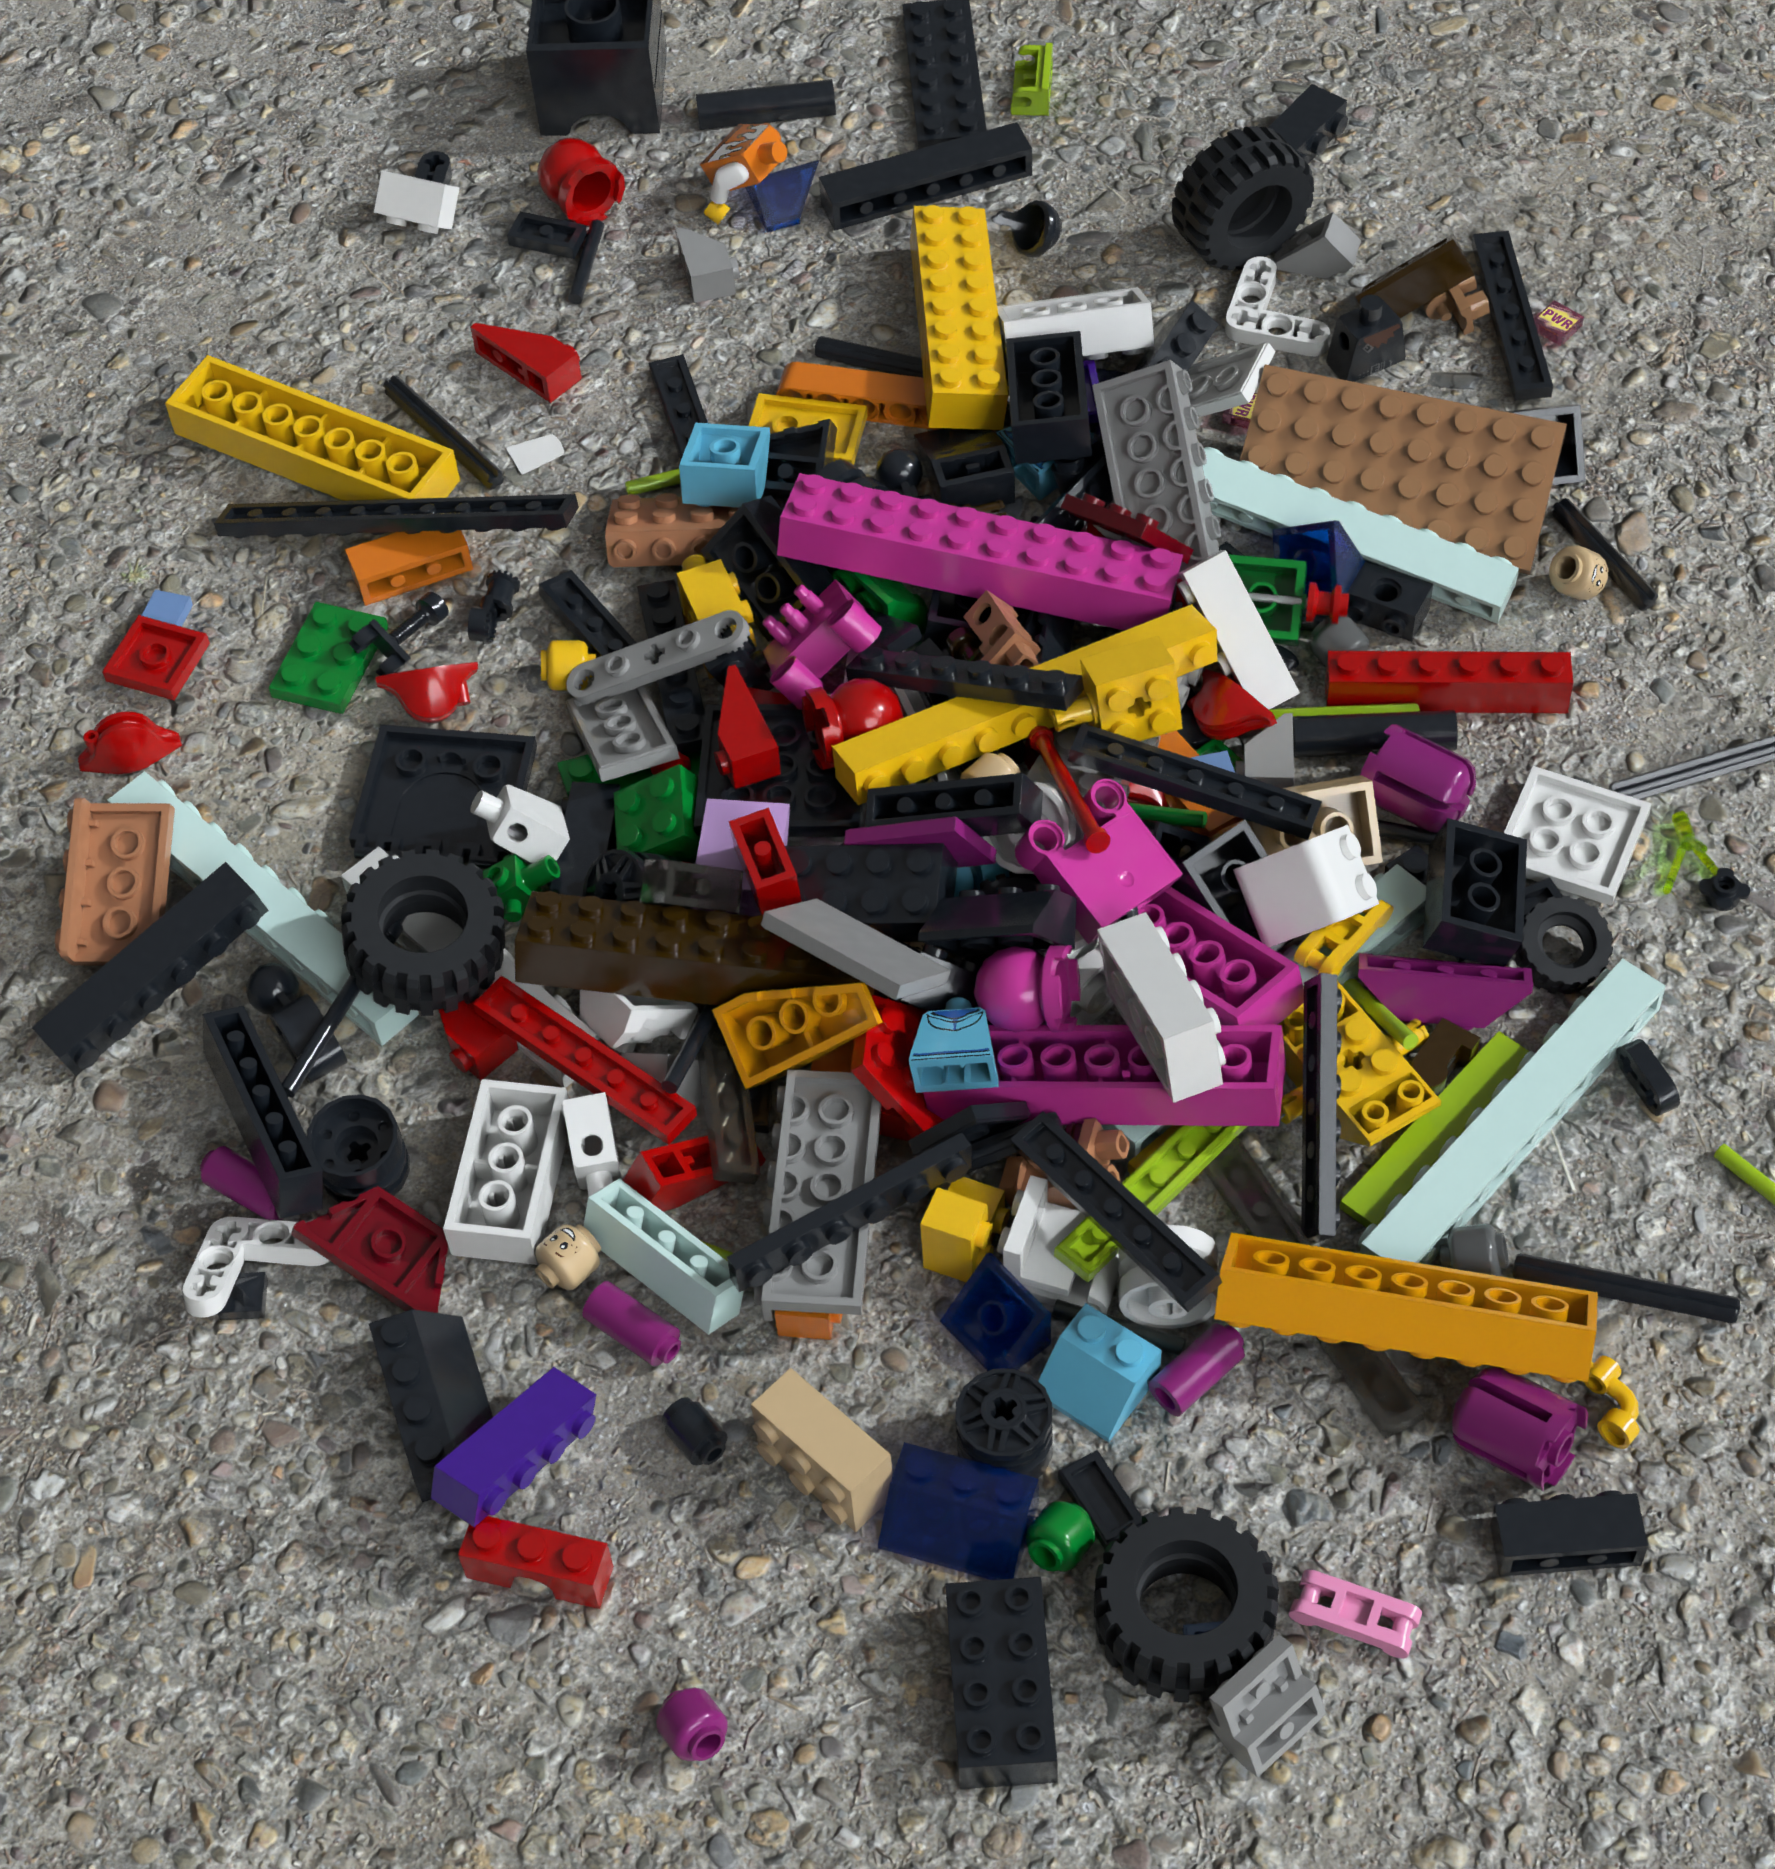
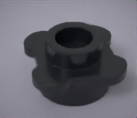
M1725 867L1719 868L1716 875L1712 878L1702 879L1699 883V891L1705 895L1707 903L1719 911L1732 910L1738 905L1739 899H1746L1750 895L1749 885L1741 883L1734 876L1733 870Z

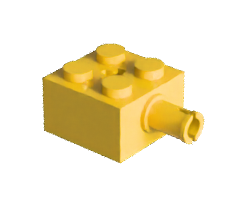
M696 554L687 557L683 561V571L676 574L685 625L727 610L738 612L748 624L754 622L748 601H741L738 596L740 595V587L734 572L727 573L721 559L706 564L704 557ZM750 626L749 637L752 640L755 647H757L756 639L753 630ZM703 663V666H704V668H705V671H706V673H707L709 679L714 678V677L708 672V670H707L705 664Z
M1159 636L1080 658L1084 698L1075 700L1067 711L1050 709L1051 719L1057 732L1088 722L1091 726L1137 741H1143L1183 729L1175 661Z

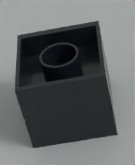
M532 0L526 54L540 135L566 136L570 133L572 126L577 120L591 114L613 116L622 121L633 134L660 133L667 56L661 0Z

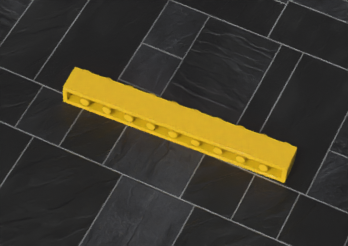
M1191 604L1029 669L1061 670L1068 674L1082 675L1080 658L1159 636L1175 661L1176 674L1179 677L1218 661L1217 629ZM1084 690L1077 699L1084 698ZM955 697L832 746L836 779L854 801L861 805L867 802L868 789L910 785L978 758L985 753L993 752L1025 739L1030 731L1037 726H1046L1050 729L1054 727L1050 715L1051 712L1048 708Z

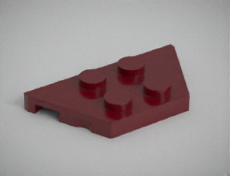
M377 1186L361 1193L353 1201H344L330 1207L327 1214L307 1223L302 1220L293 1226L291 1234L293 1237L404 1311L413 1309L438 1313L449 1247L444 1230L381 1187Z

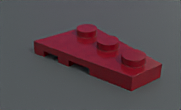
M1084 493L1082 499L1066 494L1060 507L1061 509L1087 523L1090 522L1092 525L1121 537H1127L1145 547L1162 548L1173 553L1182 554V562L1188 564L1194 549L1158 530L1159 522L1141 513H1137L1135 519L1131 518V511L1114 503H1111L1108 509L1104 508V501Z

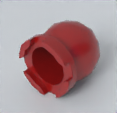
M580 138L560 139L545 149L538 164V180L543 192L550 201L559 205L568 219L576 223L590 226L593 220L603 221L608 218L604 213L612 207L613 203L616 201L620 204L625 190L623 174L611 161L603 158L595 146Z
M872 678L852 679L836 687L830 696L827 695L821 686L805 690L806 696H802V713L806 732H815L819 749L812 750V753L822 770L834 767L832 746L904 718L898 696L889 687Z

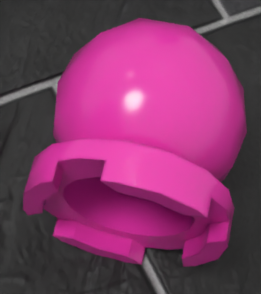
M1020 946L997 950L984 960L977 972L974 996L978 1007L984 1009L987 1019L1000 1029L1021 1032L1038 1028L1046 1021L1051 1032L1073 1031L1078 1019L1070 1017L1072 1001H1080L1081 989L1078 960L1069 959L1067 955L1071 954L1072 946H1049L1045 957L1035 949Z

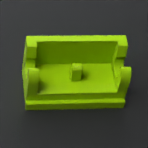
M1053 43L1021 46L1018 50L1019 55H1031L1035 59L1032 61H1015L1011 115L1049 116L1053 74Z

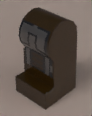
M1442 1018L1413 1059L1411 1066L1438 1096L1445 1089L1446 1081L1457 1065L1465 1068L1478 1054L1481 1037Z

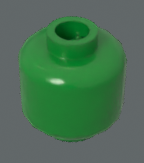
M1054 1501L1047 1504L1025 1533L1030 1558L1036 1565L1046 1571L1067 1572L1074 1569L1095 1541V1529L1088 1513L1081 1506L1064 1501Z

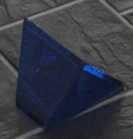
M819 160L770 173L762 182L745 187L767 233L800 224V217Z

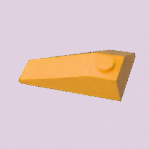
M863 982L748 992L712 1010L745 1089L773 1082L787 1075L788 1069L797 1070L883 1023L869 989Z

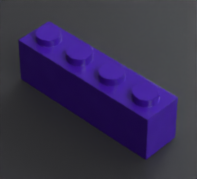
M553 1367L435 1465L431 1499L473 1527L488 1515L493 1516L497 1514L504 1506L507 1498L519 1488L521 1490L527 1488L544 1466L548 1463L554 1464L557 1462L566 1447L577 1438H584L591 1431L596 1419L593 1413L597 1394Z

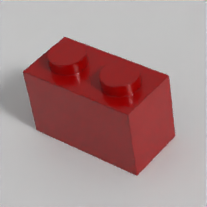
M769 807L728 821L734 849L761 915H764L765 911L802 902L796 872Z

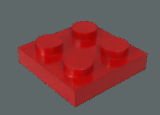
M138 615L102 673L106 682L175 700L210 642L206 633Z

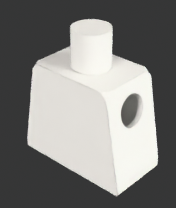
M505 785L497 797L481 790L472 802L470 812L486 820L490 839L531 863L547 855H550L557 861L570 840L561 806L511 785Z
M603 1092L562 1100L579 1189H587L588 1196H591L619 1178L622 1180L614 1128L606 1094Z

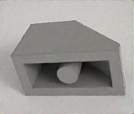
M1332 212L1297 231L1291 240L1287 239L1282 244L1283 248L1276 252L1273 261L1277 266L1276 270L1327 279L1339 272L1345 273L1353 267L1357 260L1356 255L1361 240Z
M683 227L676 228L678 253L694 303L736 294L734 279L740 278L739 267L736 257L729 258L725 244Z
M1284 713L1276 720L1277 723L1275 725L1265 728L1244 745L1243 761H1236L1235 773L1280 788L1293 787V713Z

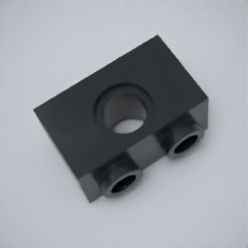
M1360 558L1342 589V593H1349V618L1356 624H1362L1385 632L1390 636L1412 642L1430 610L1433 583Z

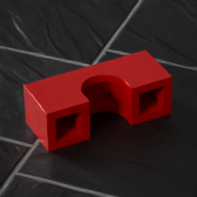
M491 1516L484 1518L475 1527L469 1524L458 1553L464 1573L468 1579L511 1588L514 1577L529 1578L549 1587L555 1599L597 1609L601 1607L614 1567L608 1544L605 1542Z

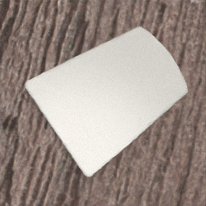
M553 434L506 447L522 475L564 455L561 442Z

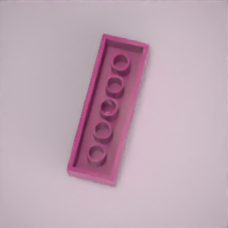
M1172 887L1138 910L1139 914L1146 912L1155 927L1162 926L1167 935L1171 953H1179L1184 962L1188 980H1196L1203 995L1204 1006L1206 1009L1212 1007L1215 1010L1220 1025H1278L1304 1003V988L1299 965Z

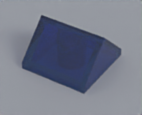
M1337 520L1272 529L1275 559L1306 561L1307 573L1304 594H1307V598L1310 582H1316L1319 591L1332 592L1335 585L1339 584L1342 585V593H1347L1365 563V560L1347 532Z
M987 1253L940 1320L946 1329L987 1371L992 1369L1018 1370L1051 1345V1313L992 1253Z

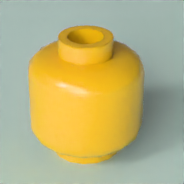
M553 640L548 644L547 650H541V681H547V685L551 690L568 691L566 683L571 671L576 666L595 659L596 654H588V646L581 640ZM587 676L585 677V678H586L585 681L582 680L583 685L580 684V686H581V689H580V690H584V689L587 687V685H588V677H587Z

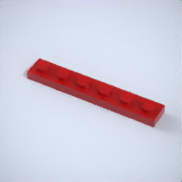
M502 975L473 1003L475 1013L593 1094L605 1092L609 1105L666 1144H671L697 1116L695 1105L677 1093L670 1094L665 1092L661 1087V1082Z

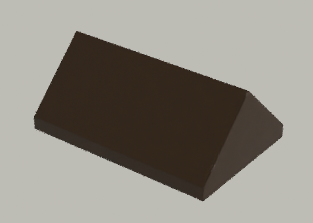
M1451 234L1356 291L1355 298L1360 304V300L1366 295L1379 296L1399 318H1402L1475 274L1454 234Z

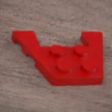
M871 994L883 1023L854 1039L850 1071L886 1110L894 1108L905 1120L904 1130L914 1138L944 1121L924 1107V1093L915 1092L909 1065V1056L922 1016L928 1011Z

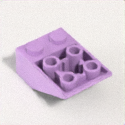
M707 799L693 875L691 909L703 911L719 910L730 914L747 916L761 915L734 849L728 821L769 807L784 846H787L790 804Z

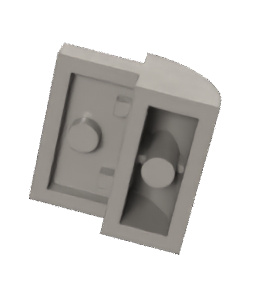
M1278 1635L1267 1646L1259 1649L1251 1660L1233 1677L1225 1680L1218 1687L1217 1691L1209 1698L1214 1712L1207 1719L1228 1751L1256 1777H1259L1325 1716L1326 1711L1317 1685L1302 1674L1293 1644L1281 1635Z

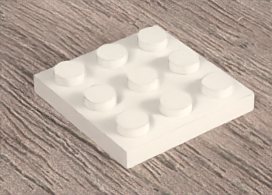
M1533 766L1504 833L1527 839L1526 878L1537 882L1551 878L1558 889L1612 906L1649 816L1652 803Z

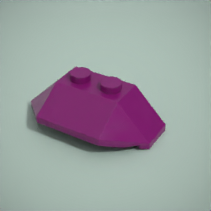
M1359 953L1358 977L1400 1021H1405L1408 1024L1413 1019L1420 1020L1421 1025L1418 1027L1423 1025L1429 1026L1430 1023L1438 1024L1444 1018L1467 1031L1472 1030L1474 1027L1485 1028L1533 991L1532 968H1512L1509 966L1501 967L1476 963Z

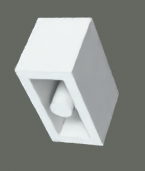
M382 170L374 213L386 215V223L406 227L407 220L418 223L417 230L438 234L439 228L452 230L460 187Z

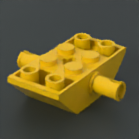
M1337 980V989H1340L1342 994V1004L1337 1014V1031L1340 1032L1342 1039L1341 1050L1337 1056V1074L1341 1078V1092L1336 1105V1117L1339 1118L1341 1123L1340 1139L1371 1147L1441 1106L1439 1097L1403 1057L1424 1045L1429 1038V1033L1424 1025L1418 1029L1416 1028L1421 1025L1420 1020H1411L1406 1026L1418 1036L1419 1041L1415 1048L1411 1050L1405 1049L1390 1034L1385 1035ZM1304 1003L1278 1024L1282 1025L1286 1058L1285 1069L1289 1078L1297 1086V1088L1282 1096L1280 1117L1285 1114L1281 1118L1284 1124H1289L1292 1120L1302 1115Z

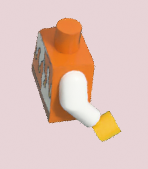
M769 123L738 124L701 162L700 166L712 184L710 193L712 201L704 210V214L717 225L720 224L731 209L725 204L729 191L762 182L779 163L786 160V145L781 142L780 133Z

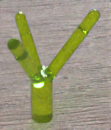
M1684 811L1676 812L1671 818L1679 840V846L1662 890L1665 895L1670 894L1686 851L1692 850L1714 876L1719 869L1706 854L1707 846L1696 839L1688 814Z

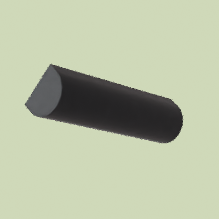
M832 79L696 94L700 130L731 127L738 124H758L836 115Z
M1455 710L1293 716L1294 758L1369 755L1370 752L1377 754L1390 737L1383 732L1392 724H1397L1444 748L1455 751L1458 742Z

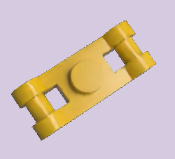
M1379 900L1378 905L1362 911L1366 914L1365 916L1358 913L1312 931L1298 947L1294 955V961L1305 968L1308 966L1313 967L1319 971L1318 974L1339 975L1343 966L1378 927L1381 928L1387 923L1393 913V906L1383 900ZM1323 946L1332 950L1328 957L1319 952Z

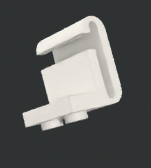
M1348 825L1233 870L1263 944L1268 947L1278 945L1349 918L1379 904L1376 897V884L1365 869L1360 856L1361 847L1359 841L1351 833Z
M1030 1175L1025 1191L1018 1190L1015 1195L1011 1215L1015 1216L1012 1227H1004L998 1243L997 1252L1003 1254L1004 1286L1018 1296L1050 1305H1055L1057 1299L1082 1307L1087 1303L1096 1310L1107 1314L1120 1276L1118 1271V1254L1088 1283L1054 1257L1055 1247L1086 1216L1081 1211L1049 1203L1048 1180Z

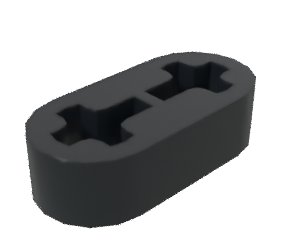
M440 151L426 153L419 160L414 177L450 185L452 178L450 158L447 154Z
M1636 1039L1618 1047L1616 1056L1620 1069L1649 1111L1655 1116H1659L1678 1108L1680 1097L1676 1085L1649 1046L1643 1040Z

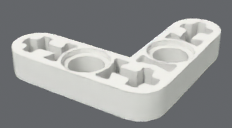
M1258 256L1249 259L1244 265L1226 314L1225 333L1227 337L1232 341L1254 346L1269 342L1274 350L1316 357L1324 354L1329 348L1330 329L1328 325L1319 320L1266 310L1276 284L1277 266L1273 260L1267 257ZM1259 273L1262 274L1260 278V283L1255 281V277H1257ZM1245 296H1256L1260 300L1255 303H1248L1242 300V298ZM1277 327L1287 332L1282 335H1274L1268 330Z
M246 1217L221 1218L210 1226L185 1280L182 1290L185 1308L189 1314L199 1318L210 1317L219 1313L226 1305L244 1261L320 1266L328 1263L329 1260L291 1235L292 1228L297 1222ZM273 1238L283 1239L275 1244H263L265 1240ZM223 1242H228V1246H224ZM217 1263L228 1264L220 1269H207L210 1265ZM206 1286L210 1287L211 1291H207Z

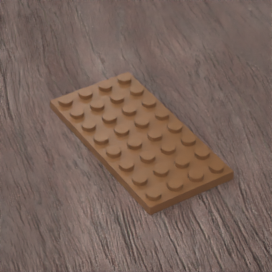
M1265 364L1240 461L1252 462L1260 470L1273 475H1286L1293 479L1295 483L1310 489L1313 487L1323 489L1331 497L1344 502L1354 501L1360 503L1368 511L1381 516L1392 515L1401 520L1403 524L1418 530L1421 528L1429 529L1447 541L1466 543L1472 546L1476 552L1484 555L1503 557L1510 561L1513 566L1519 567L1518 573L1530 575L1567 424Z

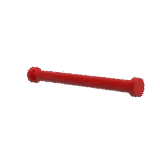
M1046 726L1035 727L1030 731L1028 741L1034 750L1039 751L1084 834V845L1091 853L1105 851L1110 845V836L1104 828L1099 827L1053 744V733Z

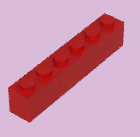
M1328 651L1325 676L1326 706L1417 703L1420 711L1455 710L1456 713L1568 714L1573 688L1571 652Z

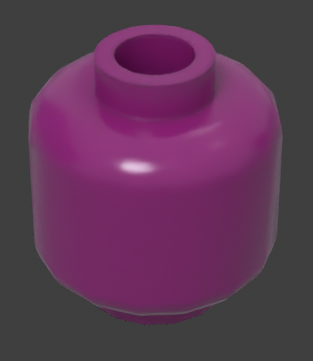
M692 1687L675 1691L667 1696L662 1707L659 1709L656 1726L658 1733L679 1759L685 1761H704L713 1757L722 1748L728 1730L727 1717L704 1689Z

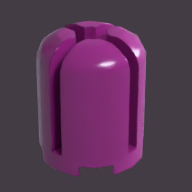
M1397 724L1390 725L1383 732L1390 737L1377 754L1369 753L1360 774L1373 782L1375 805L1431 833L1439 832L1447 818L1459 821L1470 803L1468 796L1474 794L1476 787V770L1469 759Z
M1489 1366L1482 1369L1468 1382L1469 1387L1463 1389L1455 1403L1452 1417L1453 1438L1462 1450L1543 1492L1546 1482L1555 1487L1565 1475L1576 1456L1570 1453L1577 1426L1586 1430L1588 1421L1587 1408L1521 1375L1509 1373L1501 1367Z

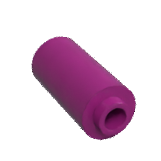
M220 1146L205 1155L200 1165L201 1181L203 1184L264 1219L282 1220L278 1217L253 1161L227 1146Z
M605 1281L597 1286L584 1305L582 1316L585 1320L653 1367L659 1366L663 1362L665 1364L671 1362L681 1348V1341L679 1340L680 1330L609 1281Z
M1212 1324L1148 1382L1153 1397L1167 1412L1177 1417L1181 1416L1245 1357L1243 1349L1245 1343L1242 1336L1230 1325Z

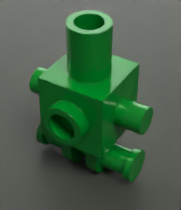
M513 854L506 855L502 861L483 870V879L486 877L491 879L496 886L497 896L502 899L504 907V919L508 922H517L524 915L531 892H541L543 885L560 877V868L556 860L550 855L528 865L517 855Z

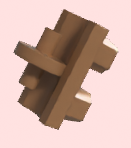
M1475 276L1424 304L1423 307L1430 319L1448 321L1452 316V312L1464 335L1474 332L1473 320L1490 313L1489 302L1483 290L1468 296L1464 295L1477 289Z

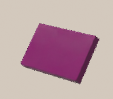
M956 816L854 828L845 832V845L944 843L957 861V868L996 863L997 850Z

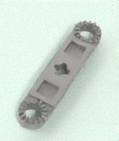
M733 610L723 611L576 666L567 678V690L577 701L586 705L590 704V702L595 703L597 699L600 700L608 695L612 697L717 659L716 656L731 653L732 650L734 652L738 651L737 648H742L744 646L743 643L748 641L747 636H750V626L738 612ZM731 623L736 625V629L730 637L721 639L722 635L720 633H724L723 628L726 630V626L730 627ZM662 652L663 654L659 656V662L654 664L652 661L657 659V653ZM590 675L594 677V681L589 688L580 690V684L583 685L582 680L585 681L586 676L590 678Z

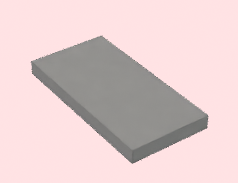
M644 685L612 697L609 695L605 696L600 700L597 699L595 703L590 702L587 705L580 703L575 698L565 701L568 714L601 782L680 759L677 746Z
M817 898L764 912L761 923L763 928L894 1000L943 986L948 982L951 971L948 968Z

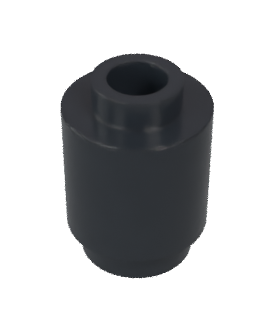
M684 1397L675 1401L664 1412L662 1423L665 1425L666 1435L692 1465H710L723 1455L726 1449L727 1433L700 1402H693L689 1397Z

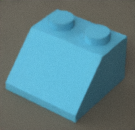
M695 423L679 464L682 503L696 504L701 507L725 506L740 508L743 503L760 499L766 483L770 427Z
M1085 1303L1059 1336L1038 1382L1045 1387L1053 1408L1109 1443L1150 1390L1148 1382L1161 1371L1162 1350Z

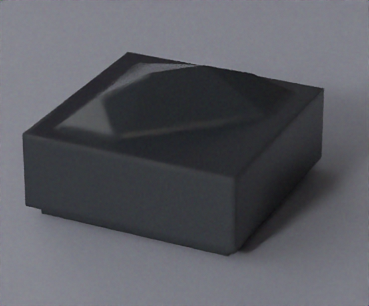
M265 1272L239 1273L226 1305L218 1313L220 1320L265 1318L268 1278Z

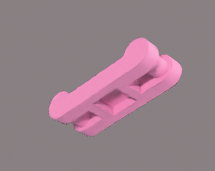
M1304 1570L1299 1583V1587L1302 1589L1300 1597L1293 1600L1288 1613L1292 1620L1305 1626L1316 1625L1376 1646L1388 1655L1404 1659L1408 1657L1412 1646V1640L1409 1638L1411 1631L1418 1627L1422 1616L1420 1608L1411 1603L1319 1571ZM1323 1596L1333 1598L1331 1608L1319 1605V1598ZM1380 1616L1390 1618L1394 1622L1392 1629L1378 1625Z

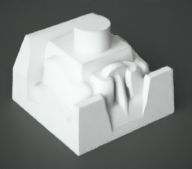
M580 990V1018L611 1048L623 1053H632L636 1043H652L654 1038L666 1036L670 1031L679 1039H685L699 1010L692 1002Z

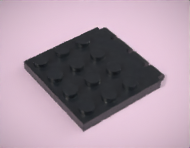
M380 724L349 836L351 848H354L355 859H363L378 846L386 853L390 851L391 856L397 855L398 857H402L403 851L414 850L415 854H426V849L439 850L440 856L448 857L449 853L463 857V864L465 859L469 858V863H474L480 869H487L502 861L506 855H511L512 852L490 839L486 820L471 813L470 809L475 796L481 790L495 797L499 795L505 785H511L527 791L537 750L536 737Z

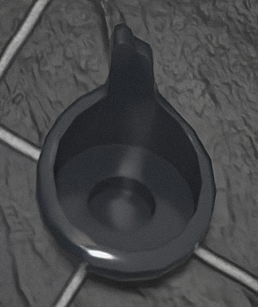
M1035 200L1018 211L1009 212L1001 210L996 215L991 216L992 222L1011 227L1013 243L1016 249L1027 257L1033 258L1043 255L1057 243L1062 232V222L1058 212L1045 201Z

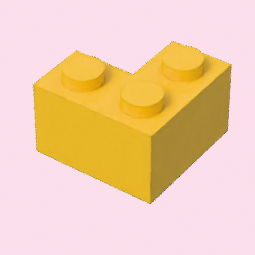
M966 1177L951 1182L948 1191L937 1187L920 1223L923 1268L973 1285L979 1270L986 1271L989 1267L994 1251V1246L991 1244L996 1233L1001 1235L1004 1227L1008 1224L1010 1210L1005 1208V1190Z

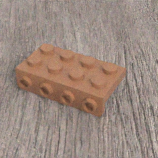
M673 493L660 494L655 498H640L638 495L629 494L620 496L618 499H612L605 530L608 563L612 567L682 565L687 557L697 554L702 555L707 564L709 562L701 550L739 508L725 506L701 507L696 504H683L682 497H678Z
M75 798L73 809L69 810L67 816V827L69 833H71L69 849H66L63 855L66 883L65 888H62L59 894V907L62 912L61 928H58L55 934L56 950L60 957L73 966H104L165 914L175 808L171 804L90 803L85 798Z

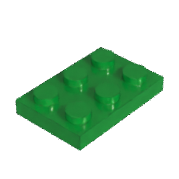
M315 602L269 686L271 697L343 714L378 649L371 643L364 651L358 654L349 645V642L360 629L368 625L373 619L387 631L389 628L387 619L377 615Z

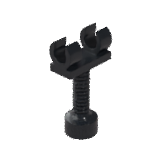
M427 592L416 601L417 611L389 634L373 619L352 637L349 645L359 654L373 643L387 658L379 665L380 668L375 672L379 676L398 673L411 659L400 644L426 623L435 626L448 616V607L438 594Z

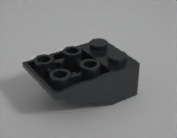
M941 428L914 434L921 460L937 502L947 505L954 503L957 507H961L964 504H969L973 507L992 503L996 500L1003 501L1004 505L1015 503V471L1005 444L995 430Z

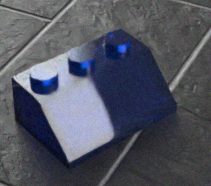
M904 1442L889 1486L878 1548L989 1580L1015 1579L1026 1546L1025 1533L1034 1521L1039 1506V1479Z

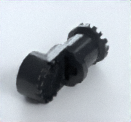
M494 570L487 575L486 595L481 598L479 605L473 606L469 612V640L491 643L494 641L497 622L506 621L512 616V599L514 594L518 593L520 589L518 577L512 578L513 574L510 573L508 575V571L502 573L501 570H498V572Z

